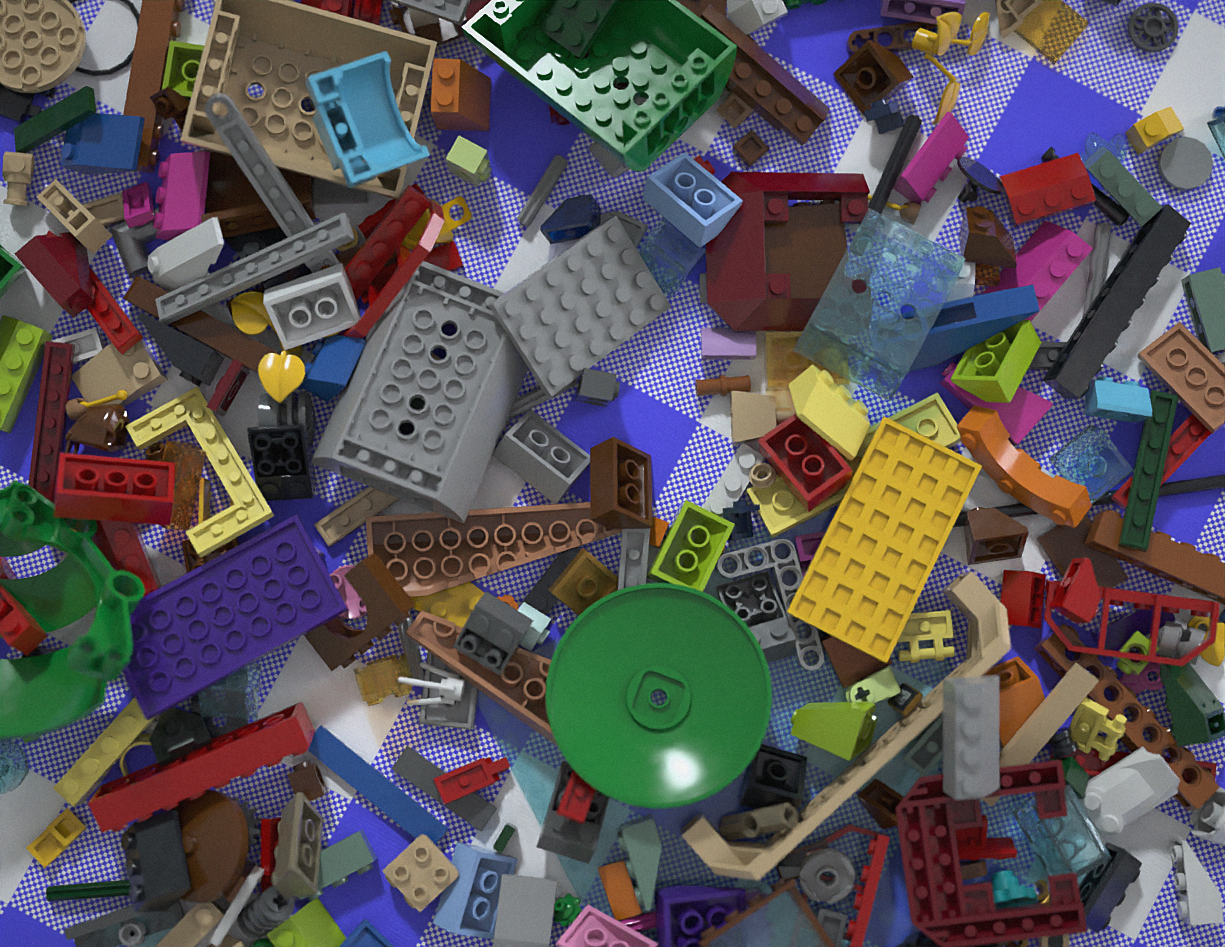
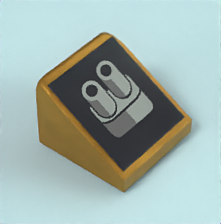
M902 683L899 686L901 692L890 697L887 703L900 715L908 716L921 701L923 694L910 685Z

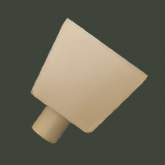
M731 391L732 445L759 440L773 430L776 425L792 416L791 408H776L775 396Z

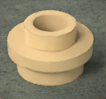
M767 463L755 464L749 473L750 483L758 489H766L772 486L776 481L775 469Z

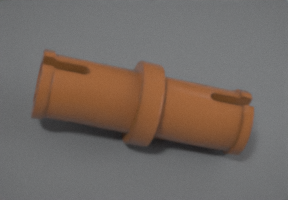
M719 375V378L696 379V396L720 394L723 397L727 396V393H731V391L750 392V376L726 377L725 375Z

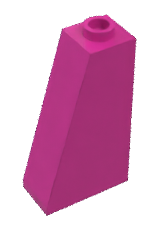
M951 362L941 373L945 378L940 384L969 410L973 405L997 410L1004 427L1010 434L1008 440L1013 446L1018 445L1053 406L1049 400L1019 386L1010 403L985 402L952 383L950 378L959 362L956 365Z

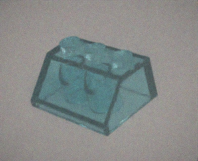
M1069 784L1065 785L1066 788L1064 789L1068 816L1038 819L1035 796L1029 797L1012 813L1047 875L1076 872L1078 878L1112 858Z

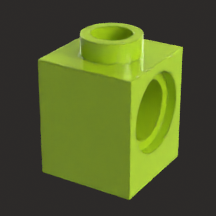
M1136 631L1119 651L1128 652L1130 648H1136L1141 654L1147 655L1149 639ZM1113 657L1118 662L1116 666L1127 675L1131 673L1138 675L1149 662L1140 660L1139 663H1133L1127 658Z

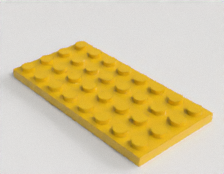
M885 416L882 417L786 613L887 663L982 465Z

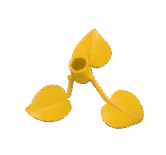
M949 12L936 17L938 34L919 28L914 35L912 48L924 52V58L930 60L949 79V83L943 91L936 118L931 124H938L948 111L952 112L960 92V83L956 82V78L933 55H944L951 43L969 45L967 54L970 56L977 54L987 37L990 20L989 12H983L978 16L972 27L970 38L967 40L955 39L962 19L961 14L957 12Z
M247 292L238 295L231 301L232 317L235 325L241 332L248 335H257L264 332L267 325H270L278 336L263 303L264 293ZM336 332V333L327 335V336H325V337L334 336V335L338 334L339 332ZM280 341L281 355L269 353L260 361L258 373L261 383L267 393L278 403H281L291 392L298 388L305 377V366L300 359L304 352L303 345L284 350Z

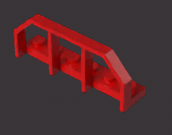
M409 184L345 267V272L352 286L356 301L366 288L368 289L369 307L354 326L342 330L336 335L355 338L365 337L433 248L445 221L442 207ZM429 209L430 218L417 245L410 253V249L401 243L425 211ZM396 251L399 269L381 290V286L373 282V279Z
M1048 579L1045 581L1047 595L1043 619L1069 651L1184 666L1215 643L1220 603L1098 586L1103 602L1097 648L1072 645L1052 620V608L1049 607L1061 581ZM1125 601L1134 603V608L1151 610V606L1154 605L1147 655L1104 649L1110 605L1123 606ZM1162 606V612L1179 614L1180 609L1191 610L1190 615L1206 618L1208 613H1210L1207 638L1179 659L1155 656Z
M847 824L820 841L826 840L827 844L850 831L872 836L867 848V854L871 855L869 865H863L860 881L864 882V884L854 883L853 890L861 892L856 893L853 903V909L857 910L854 920H849L846 933H843L842 938L849 941L848 947H862L890 837L885 833ZM825 874L820 875V879L823 881H830L834 878ZM803 891L802 897L807 903L808 896ZM799 910L789 947L796 946L800 927L811 930L807 922L802 920L803 916Z

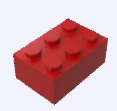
M797 413L758 440L759 452L775 469V472L808 513L844 488L852 480V469L828 441L798 418Z

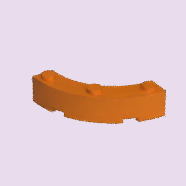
M973 405L956 426L962 443L967 447L976 462L982 465V469L997 483L999 489L1004 493L1010 494L1028 508L1051 519L1058 525L1076 528L1092 507L1086 486L1068 481L1058 475H1055L1054 478L1041 471L1040 464L1023 449H1015L1008 440L1010 434L1004 427L997 410Z

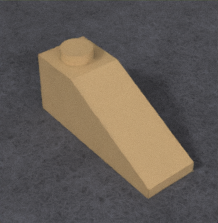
M57 179L37 196L41 203L92 254L113 236Z
M216 901L197 903L155 947H194L224 917L226 911Z

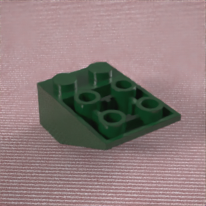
M1186 663L1184 666L1160 664L1159 676L1162 684L1165 685L1167 694L1165 704L1167 710L1171 713V733L1177 742V746L1210 743L1225 737L1224 707L1189 663Z

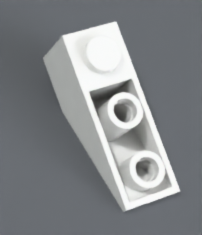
M1174 838L1171 854L1173 861L1177 865L1174 883L1180 894V901L1177 902L1179 917L1182 918V922L1189 925L1224 923L1220 892L1188 842L1180 838Z

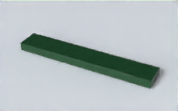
M1156 390L1149 392L1152 417L1143 420L1118 546L1141 552L1148 550L1178 401L1177 395Z

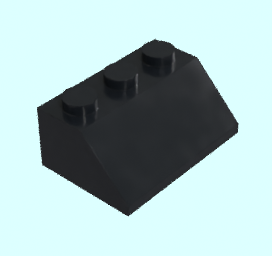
M281 227L230 236L224 239L235 255L241 260L288 237ZM302 263L262 281L260 284L266 290L309 275L312 272L305 263Z
M170 810L144 821H136L122 834L121 846L125 850V872L129 876V897L131 902H133L134 913L166 912L190 889L177 810Z
M1109 842L1105 843L1078 886L1080 900L1084 908L1086 927L1097 934L1109 925L1111 921L1110 914L1115 907L1120 906L1124 901L1127 887L1130 883H1134L1141 872L1139 868L1143 864L1124 848Z

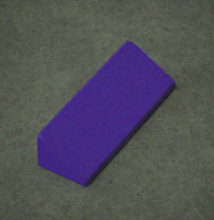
M1154 605L1151 606V610L1136 609L1107 624L1104 649L1120 650L1136 631L1140 632L1143 636L1150 634ZM1163 606L1161 607L1159 628L1165 626L1166 620L1172 622L1176 620L1174 613L1162 612ZM1099 629L1091 633L1096 644Z

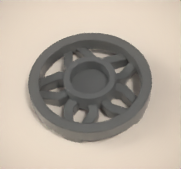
M1146 3L1138 7L1128 22V34L1134 43L1133 45L1146 52L1165 50L1174 42L1179 31L1178 20L1174 12L1169 7L1160 3ZM1149 9L1146 17L1137 16L1141 11ZM1153 9L1155 11V16H1151ZM1160 10L1163 11L1170 19H1161ZM1135 21H1141L1143 24L1139 25ZM1165 24L1172 25L1168 28H1165ZM1134 28H1135L1136 30H1142V31H1140V32L1138 33V35L1136 36V34H1135V32H1134ZM1173 30L1172 36L1170 40L1167 42L1166 35L1164 33ZM1145 35L1147 37L1146 40L1141 42V36ZM1158 37L1161 39L1162 45L1157 41ZM1152 39V44L1155 46H1148L1146 44Z

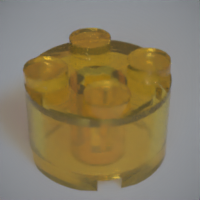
M406 652L400 654V659H397L396 654L368 662L366 663L367 667L362 668V671L360 666L353 668L362 701H367L368 706L384 702L386 696L391 694L398 698L411 693L410 691L413 690L412 686L414 685L398 682L399 677L414 679Z

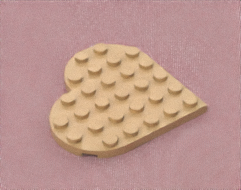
M0 0V84L21 93H37L49 90L66 80L80 63L86 45L85 26L78 11L68 0Z

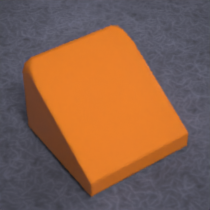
M652 516L653 527L650 528L649 545L659 549L669 522Z

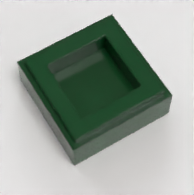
M510 822L506 823L493 845V849L502 854L517 826Z

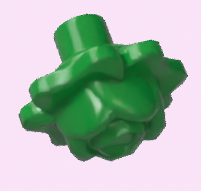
M567 894L565 898L559 897L554 904V922L560 923L563 927H567L569 923L572 924L582 912V908L579 906L581 900L574 898L571 894Z

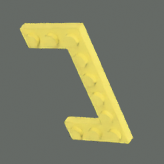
M197 386L125 427L137 448L141 451L189 425L232 498L234 505L186 531L187 536L201 558L274 517V514L213 411L206 407L208 403Z

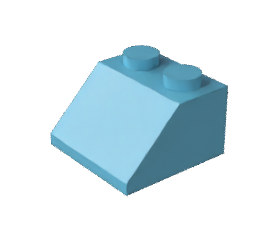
M1097 377L1096 380L1089 383L1090 388L1086 393L1083 415L1138 423L1152 417L1148 388L1140 387V383L1134 381H1123V384L1113 383V379L1109 377Z

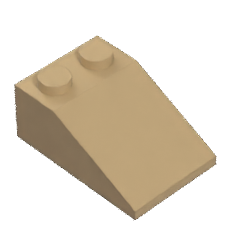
M141 339L123 355L110 343L71 376L83 398L88 403L115 395L119 390H125L128 394L126 400L121 401L117 399L105 403L120 404L124 407L168 380L144 339Z

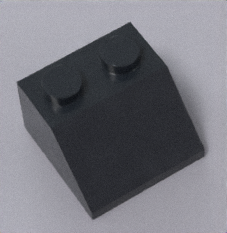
M761 744L747 767L742 785L740 805L758 809L789 803L797 812L803 800L808 757Z

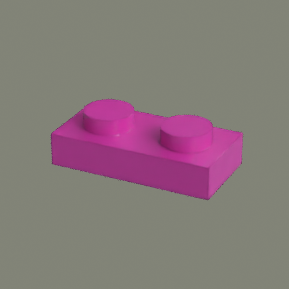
M148 182L122 191L124 218L129 228L145 225L150 220L155 219L152 190Z

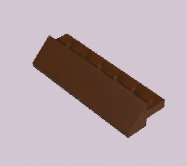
M709 4L699 18L737 45L735 62L725 86L777 131L780 129L784 130L801 146L804 145L818 126L825 120L830 108L714 6Z

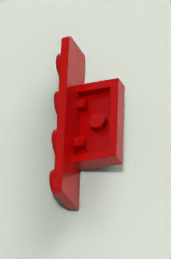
M982 815L983 826L955 829L959 860H1004L1017 857V850L1012 838H987L988 820L986 815Z

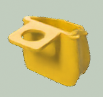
M458 196L441 206L445 221L434 245L452 242L454 237L452 230L471 220L472 213L464 197ZM430 199V200H432L433 202H435L436 204L439 205V203H438L436 200ZM454 205H460L463 208L464 213L460 220H453L450 216V210ZM429 209L425 211L401 243L410 250L415 248L430 218Z

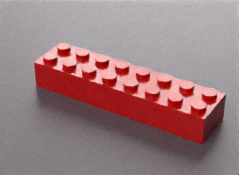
M301 701L211 739L212 743L165 765L160 766L158 762H155L98 787L88 805L102 833L112 830V832L120 831L130 821L135 819L138 822L150 818L154 811L161 808L164 811L176 807L180 800L188 797L190 800L202 796L205 790L215 787V789L225 787L235 777H249L259 767L264 765L267 768L273 767L282 762L283 757L290 754L296 757L308 751V747H310L315 729Z

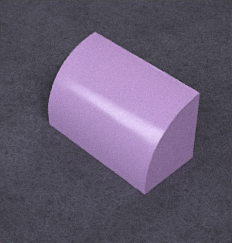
M701 327V359H755L756 331H733L731 328Z

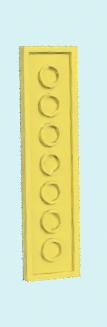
M938 392L888 417L946 448L962 442L956 427L958 424ZM880 422L869 427L853 460H849L835 448L852 469V478ZM776 474V481L772 486L766 489H758L753 486L746 491L751 502L760 505V510H757L769 534L774 538L840 504L849 484L809 513L778 474Z

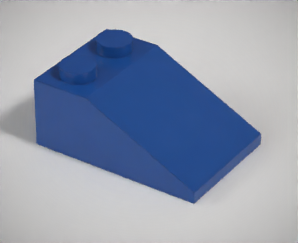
M102 113L91 115L66 130L64 145L61 149L62 158L60 166L85 175L136 171L145 118Z

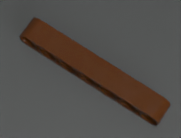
M136 275L123 299L159 319L155 299L169 292ZM202 310L169 324L228 358L241 362L257 374H259L260 361L265 355L269 353L281 355Z

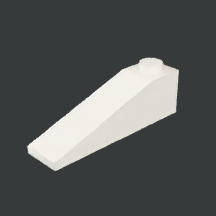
M211 218L157 247L148 256L147 261L148 269L153 274L154 282L168 292H171L208 275L209 265L216 263L224 245L218 218Z

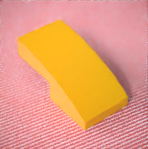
M68 808L26 847L44 868H47L86 829L85 825Z

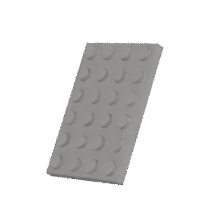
M612 216L490 303L489 307L545 395L552 397L583 374L584 368H591L668 310L671 305L617 216Z

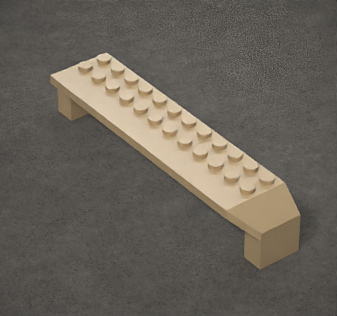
M970 571L961 573L942 591L968 619L967 658L945 678L980 677L1011 649L1006 608L981 580ZM943 680L921 699L908 716H903L804 806L797 813L798 819L794 828L777 831L765 843L726 841L705 816L699 812L680 830L681 836L716 875L759 880L784 856L790 853L824 819L829 817L846 799L851 797L860 786L874 776L908 742L913 740L920 731L943 711Z

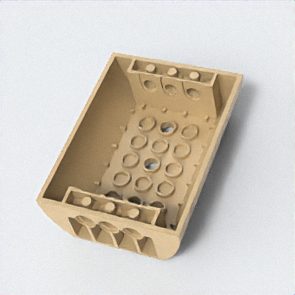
M216 0L181 142L233 156L205 112L206 103L212 95L225 94L233 100L277 168L347 186L341 169L333 170L313 122L316 109L312 112H306L301 107L303 100H312L305 84L307 78L382 52H387L391 60L390 78L395 100L403 121L414 139L437 42L290 0ZM252 85H259L263 88L264 93L262 96L254 98L249 95L248 88ZM216 102L212 105L215 114L223 116L228 113V108L224 103ZM408 164L381 173L374 180L351 188L397 200L401 195Z

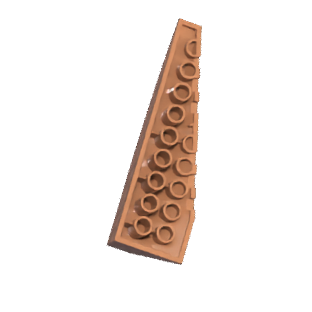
M590 502L470 510L464 524L435 512L366 517L368 556L376 553L409 597L427 596L622 532V529H609L591 521Z
M424 611L419 613L405 632L406 635L493 701L558 746L550 727L546 706V682L551 663L550 659L518 648L499 676L453 648L463 629L462 627Z

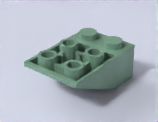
M653 814L621 824V831L617 832L622 851L628 850L630 858L626 859V865L630 878L636 877L638 885L634 886L639 906L644 904L646 911L651 910L662 848Z

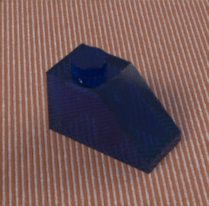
M582 194L577 197L567 198L540 226V231L550 244L581 239L600 225L601 207L592 194Z

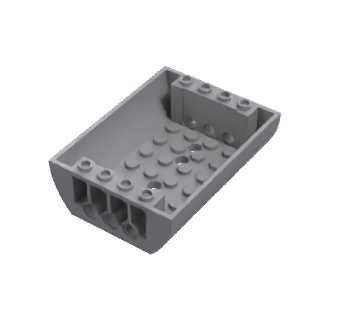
M423 261L367 333L365 338L367 342L346 386L340 394L313 455L311 464L464 524L529 369L489 307V304L502 296L504 292ZM446 324H453L457 328V332L453 336H446L441 330ZM441 348L446 351L447 356L441 361H436L431 357L432 351ZM421 398L425 401L426 405L422 410L415 411L409 406L411 400ZM411 423L415 430L413 434L404 436L398 431L400 425Z

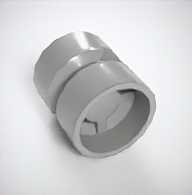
M1166 620L1159 644L1160 649L1157 651V654L1169 658L1177 655L1180 658L1203 641L1205 631L1193 627L1185 630L1182 624ZM1197 655L1188 663L1196 665L1199 655Z

